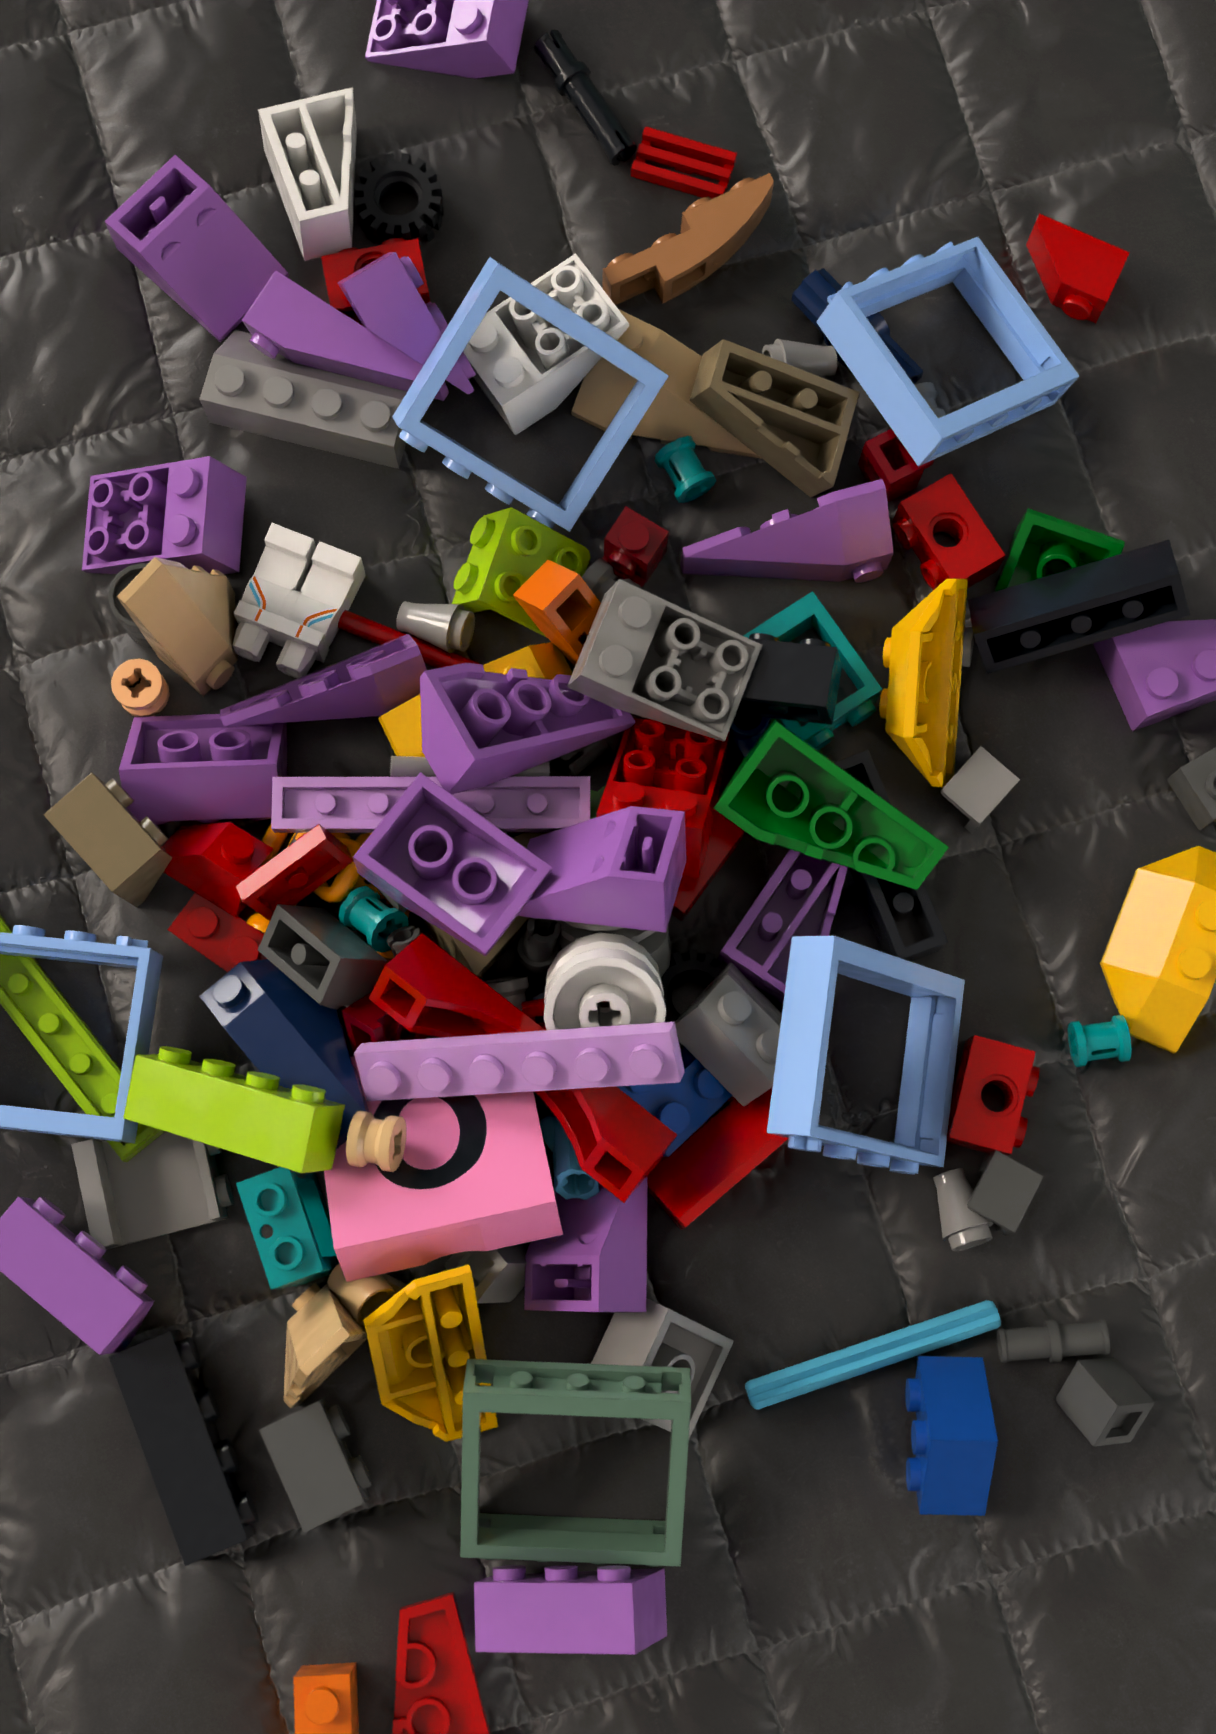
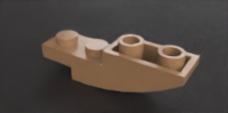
M768 173L757 179L752 177L745 178L736 183L729 192L713 199L704 197L693 202L686 211L682 212L681 233L679 235L675 233L666 234L657 239L650 248L634 255L632 253L622 254L614 258L606 268H603L602 289L615 305L652 288H655L662 303H665L708 278L744 245L761 222L771 203L774 185L771 174Z

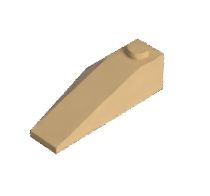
M619 309L628 321L629 327L617 341L669 375L632 435L660 439L662 444L671 443L681 437L691 436L695 445L706 446L710 451L762 459L690 401L702 356L663 330ZM602 357L584 377L571 411L572 415L606 431L637 382V379Z
M154 557L123 589L117 598L158 658L204 697L211 688L217 690L229 680L234 672L233 665L238 661L237 654L232 647L236 633V618L234 616L235 592L228 578L219 570L212 569L208 573L202 567L196 565L190 570L180 562Z
M316 1283L313 1284L292 1304L297 1313L287 1321L283 1400L290 1409L303 1403L367 1341L365 1327L360 1326L328 1288V1283L322 1289Z

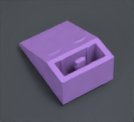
M377 0L365 58L368 62L473 79L513 74L516 69L529 0Z
M176 155L105 220L117 250L219 342L242 322L243 317L275 270L287 278L289 277L288 272L214 189Z
M388 252L337 282L363 327L421 365L425 364L448 324L435 302L424 303L416 289L423 285L424 282L409 256L399 259L396 252ZM464 352L458 358L446 381L466 394H470L475 390L468 379L476 374Z
M211 456L90 476L82 571L86 573L118 574L128 566L140 563L148 564L154 557L180 562L190 570L196 565L202 567L208 573L212 569L219 570L223 574L239 572L247 477Z
M630 806L531 838L526 849L550 865L552 871L517 916L666 932L686 864L685 811Z
M648 1176L625 1203L601 1184H599L600 1192L587 1200L580 1198L566 1200L554 1190L563 1235L530 1243L525 1255L527 1264L525 1266L524 1310L646 1312Z

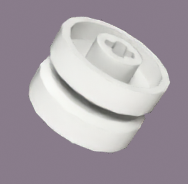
M599 932L577 938L558 952L547 970L544 991V1022L547 1030L665 1022L666 1005L658 965L642 945L624 935Z

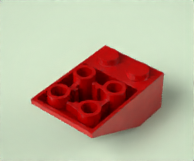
M633 718L635 724L625 730L596 817L630 806L685 811L686 864L682 876L699 878L709 845L715 815L713 807L718 800L730 732H728L725 741H720L655 720Z

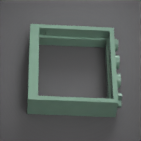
M467 1359L463 1387L460 1558L681 1567L691 1412L690 1368ZM478 1383H493V1386L478 1385ZM662 1390L677 1391V1393H662ZM481 1412L671 1420L666 1520L479 1513Z

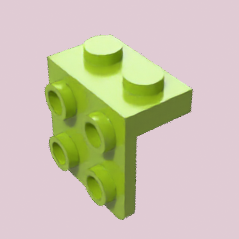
M512 507L483 515L471 532L470 543L473 545L467 562L461 566L454 580L456 593L452 604H462L466 611L473 613L491 609L546 637L517 602L513 594L547 560L566 567L582 577L590 561V552L585 546Z

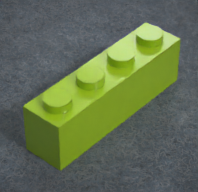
M161 1046L158 1054L135 1056L123 1116L124 1119L299 1173L332 1170L345 1105L324 1099L325 1090L300 1084L293 1085L292 1089L279 1086L280 1077L255 1071L247 1072V1076L234 1073L236 1065L217 1059H203V1063L191 1060V1051L176 1047Z

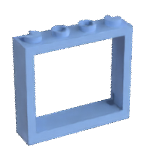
M979 237L972 238L955 246L952 242H949L937 250L936 253L923 257L922 254H917L908 259L901 267L891 271L886 267L881 268L870 275L865 281L855 285L850 281L846 282L840 291L828 296L827 302L829 304L816 321L918 467L1054 405L1079 377L1076 370ZM953 282L1023 381L937 418L866 317Z
M489 257L392 418L397 426L402 429L399 437L412 447L424 453L428 446L445 455L442 463L456 474L466 479L469 478L471 473L476 474L488 482L484 489L502 502L510 505L515 498L530 507L526 514L532 519L551 529L557 524L570 532L669 375ZM499 291L513 298L637 379L634 387L559 504L421 420Z
M14 925L12 933L0 932V954L137 969L115 1116L106 1117L0 1105V1129L135 1144L138 1123L124 1119L123 1116L135 1056L149 1054L163 955L148 948V940L132 939L129 936H117L116 944L98 943L96 942L97 935L81 931H65L64 939L45 937V929L25 925Z
M792 936L767 1133L789 1138L788 1148L821 1152V1148L824 1146L823 1156L856 1160V1154H858L857 1164L889 1168L890 1163L889 1171L915 1175L918 1174L919 1166L944 1168L965 980L837 936ZM837 973L911 997L894 1143L818 1125Z

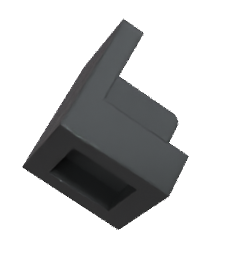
M995 1150L984 1157L977 1171L981 1178L967 1203V1207L997 1225L996 1231L1006 1236L1016 1232L1044 1176Z
M1112 1357L1078 1360L1056 1397L1057 1404L1093 1447L1131 1442L1155 1403L1122 1364Z

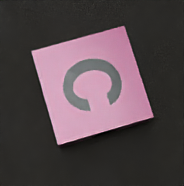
M355 1056L350 1057L352 1065L357 1069L359 1075ZM534 1091L366 1101L369 1112L376 1119L384 1120L391 1115L401 1116L405 1119L406 1144L400 1166L394 1172L382 1171L378 1164L368 1163L364 1167L350 1166L347 1162L345 1142L336 1149L332 1170L324 1171L333 1246L346 1282L422 1266L454 1253L491 1251L563 1235Z

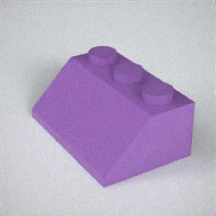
M220 714L134 717L119 767L121 786L134 800L127 808L139 821L148 816L156 825L169 821L197 820L202 823H212L220 819L248 818L253 821L270 819L272 816L273 777H288L287 723L224 727Z
M40 1196L34 1201L31 1198L17 1197L0 1218V1271L99 1355L118 1353L125 1350L154 1303V1300L144 1293V1290L148 1287L147 1282L125 1265H122L119 1270L115 1269L102 1258L107 1249L85 1231L81 1230L76 1236L61 1222L66 1215L46 1198Z

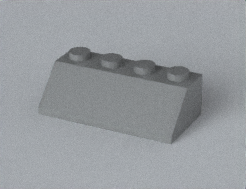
M235 330L213 353L199 399L210 423L399 469L406 442L399 437L402 429L397 426L392 416L405 397L406 391L293 363L279 353L275 359H272L249 342L252 337L250 333Z

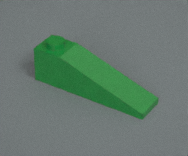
M776 719L772 720L744 758L713 809L756 840L779 845L820 860L830 861L918 890L949 848L945 843Z

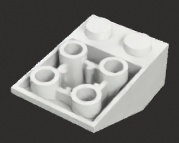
M576 253L531 283L616 340L629 327L628 321ZM511 297L485 314L463 350L476 374L473 378L515 436L555 410L602 358Z

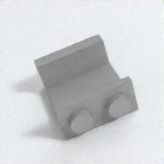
M165 1131L126 1163L120 1159L107 1141L101 1142L90 1139L71 1144L90 1235L107 1250L229 1219L226 1206L233 1205L232 1189L227 1174L219 1175L215 1158L216 1154L222 1153L221 1148Z

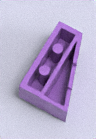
M1216 619L1168 621L1093 643L1132 732L1216 700Z
M790 849L721 950L718 961L722 962L724 960L727 964L732 962L752 984L783 1004L792 936H829L848 867L823 859L813 858Z

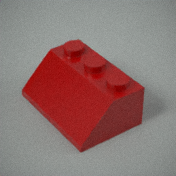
M772 1088L744 1107L732 1095L726 1101L728 1105L715 1117L707 1119L669 1157H662L648 1175L647 1190L680 1230L692 1223L789 1139L767 1133Z

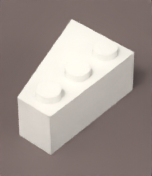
M353 87L258 109L264 152L304 261L335 254L346 248H352L357 135Z

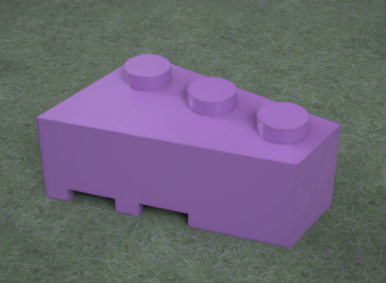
M523 1565L493 1567L492 1576L474 1582L476 1652L635 1655L667 1636L665 1568L631 1569L630 1566L611 1565L598 1567L597 1571H578V1566L557 1565L545 1567V1573H526V1566Z

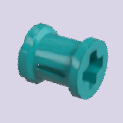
M691 436L681 437L668 443L657 452L654 460L658 468L666 470L676 488L674 496L678 503L690 502L710 490L717 481L711 471H705L694 452L695 442Z
M368 886L358 887L351 891L346 900L341 904L339 910L340 922L351 930H358L365 935L368 945L376 952L390 951L391 947L387 943L388 935L400 927L409 925L408 917L404 912L394 907H387L381 902L380 895Z
M1115 1015L1109 1022L1081 1025L1079 1021H1073L1068 1024V1043L1075 1067H1083L1087 1064V1061L1115 1057L1120 1062L1130 1061L1132 1053L1128 1024L1123 1015Z

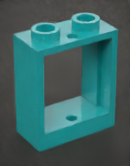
M812 591L743 636L749 638L751 634L763 633L772 635L781 642H789L811 627H814L823 641L829 643L831 647H837L842 668L858 691L836 704L832 725L808 722L801 727L798 721L776 719L814 748L820 750L835 738L832 731L847 721L854 727L870 717L877 710L874 704L877 702L883 689Z
M279 1167L236 1183L271 1290L300 1286L330 1275L334 1267L339 1264V1261L334 1251L329 1211L316 1172L299 1173ZM265 1225H270L273 1228V1234L270 1238L263 1237L261 1233Z

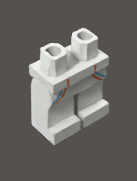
M271 523L264 539L265 549L254 575L245 588L242 601H239L234 611L238 627L232 647L237 655L254 662H260L268 642L282 646L283 649L276 662V666L284 674L298 679L308 673L315 660L324 663L329 652V646L339 630V619L345 610H349L366 574L361 557L319 541L316 547L313 538Z

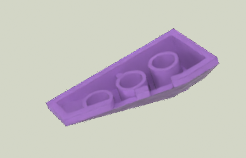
M276 270L242 319V322L252 336L249 342L272 359H275L279 353L293 363L408 392L423 365ZM445 381L434 399L444 401L448 396L449 391Z
M880 479L817 498L819 507L800 515L791 514L788 509L772 514V519L760 526V530L752 533L748 527H737L683 547L680 561L683 574L836 582L854 578L856 583L876 579L884 573L883 570L888 568L894 553L884 481Z
M406 634L221 709L220 719L224 727L381 716L420 694V676L427 669L417 643L409 634Z
M462 663L427 670L420 676L422 752L442 788L450 794L491 785L627 730L635 724V720L628 712L615 709L568 688L567 685L571 675L557 674L551 680L528 677L527 671L523 669L511 668L507 674L485 672L482 664Z

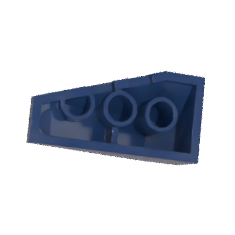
M268 959L238 963L199 997L259 1072L280 1077L279 1086L292 1089L295 1084L321 1088L326 1091L324 1099L345 1105L336 1148L338 1149L347 1141L349 1126L357 1111L369 1112L357 1069L351 1062L346 1044L348 1037L345 1027L340 1023L337 1010L318 1004Z

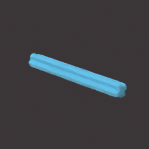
M985 1300L749 1380L745 1383V1390L750 1405L754 1409H761L997 1329L1001 1326L1000 1315L994 1302Z

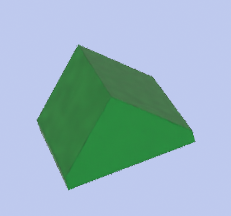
M1028 508L1013 534L994 592L1122 553L1125 541Z

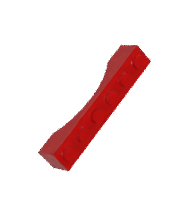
M423 933L384 966L369 997V1000L412 1033L443 1038L544 1031L529 1016L525 1015ZM617 1086L534 1091L542 1098L561 1123L573 1145L580 1168L623 1203L626 1202L655 1168L677 1137L675 1132Z

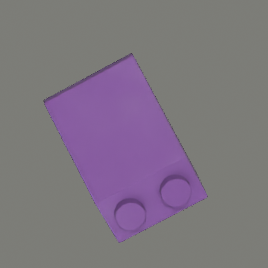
M421 772L353 856L359 875L403 907L484 956H487L552 871L550 865Z

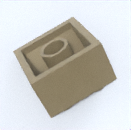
M91 772L43 815L114 894L137 908L146 900L172 859L161 846L168 838L148 816L139 821L127 807L134 800L114 778L105 784Z

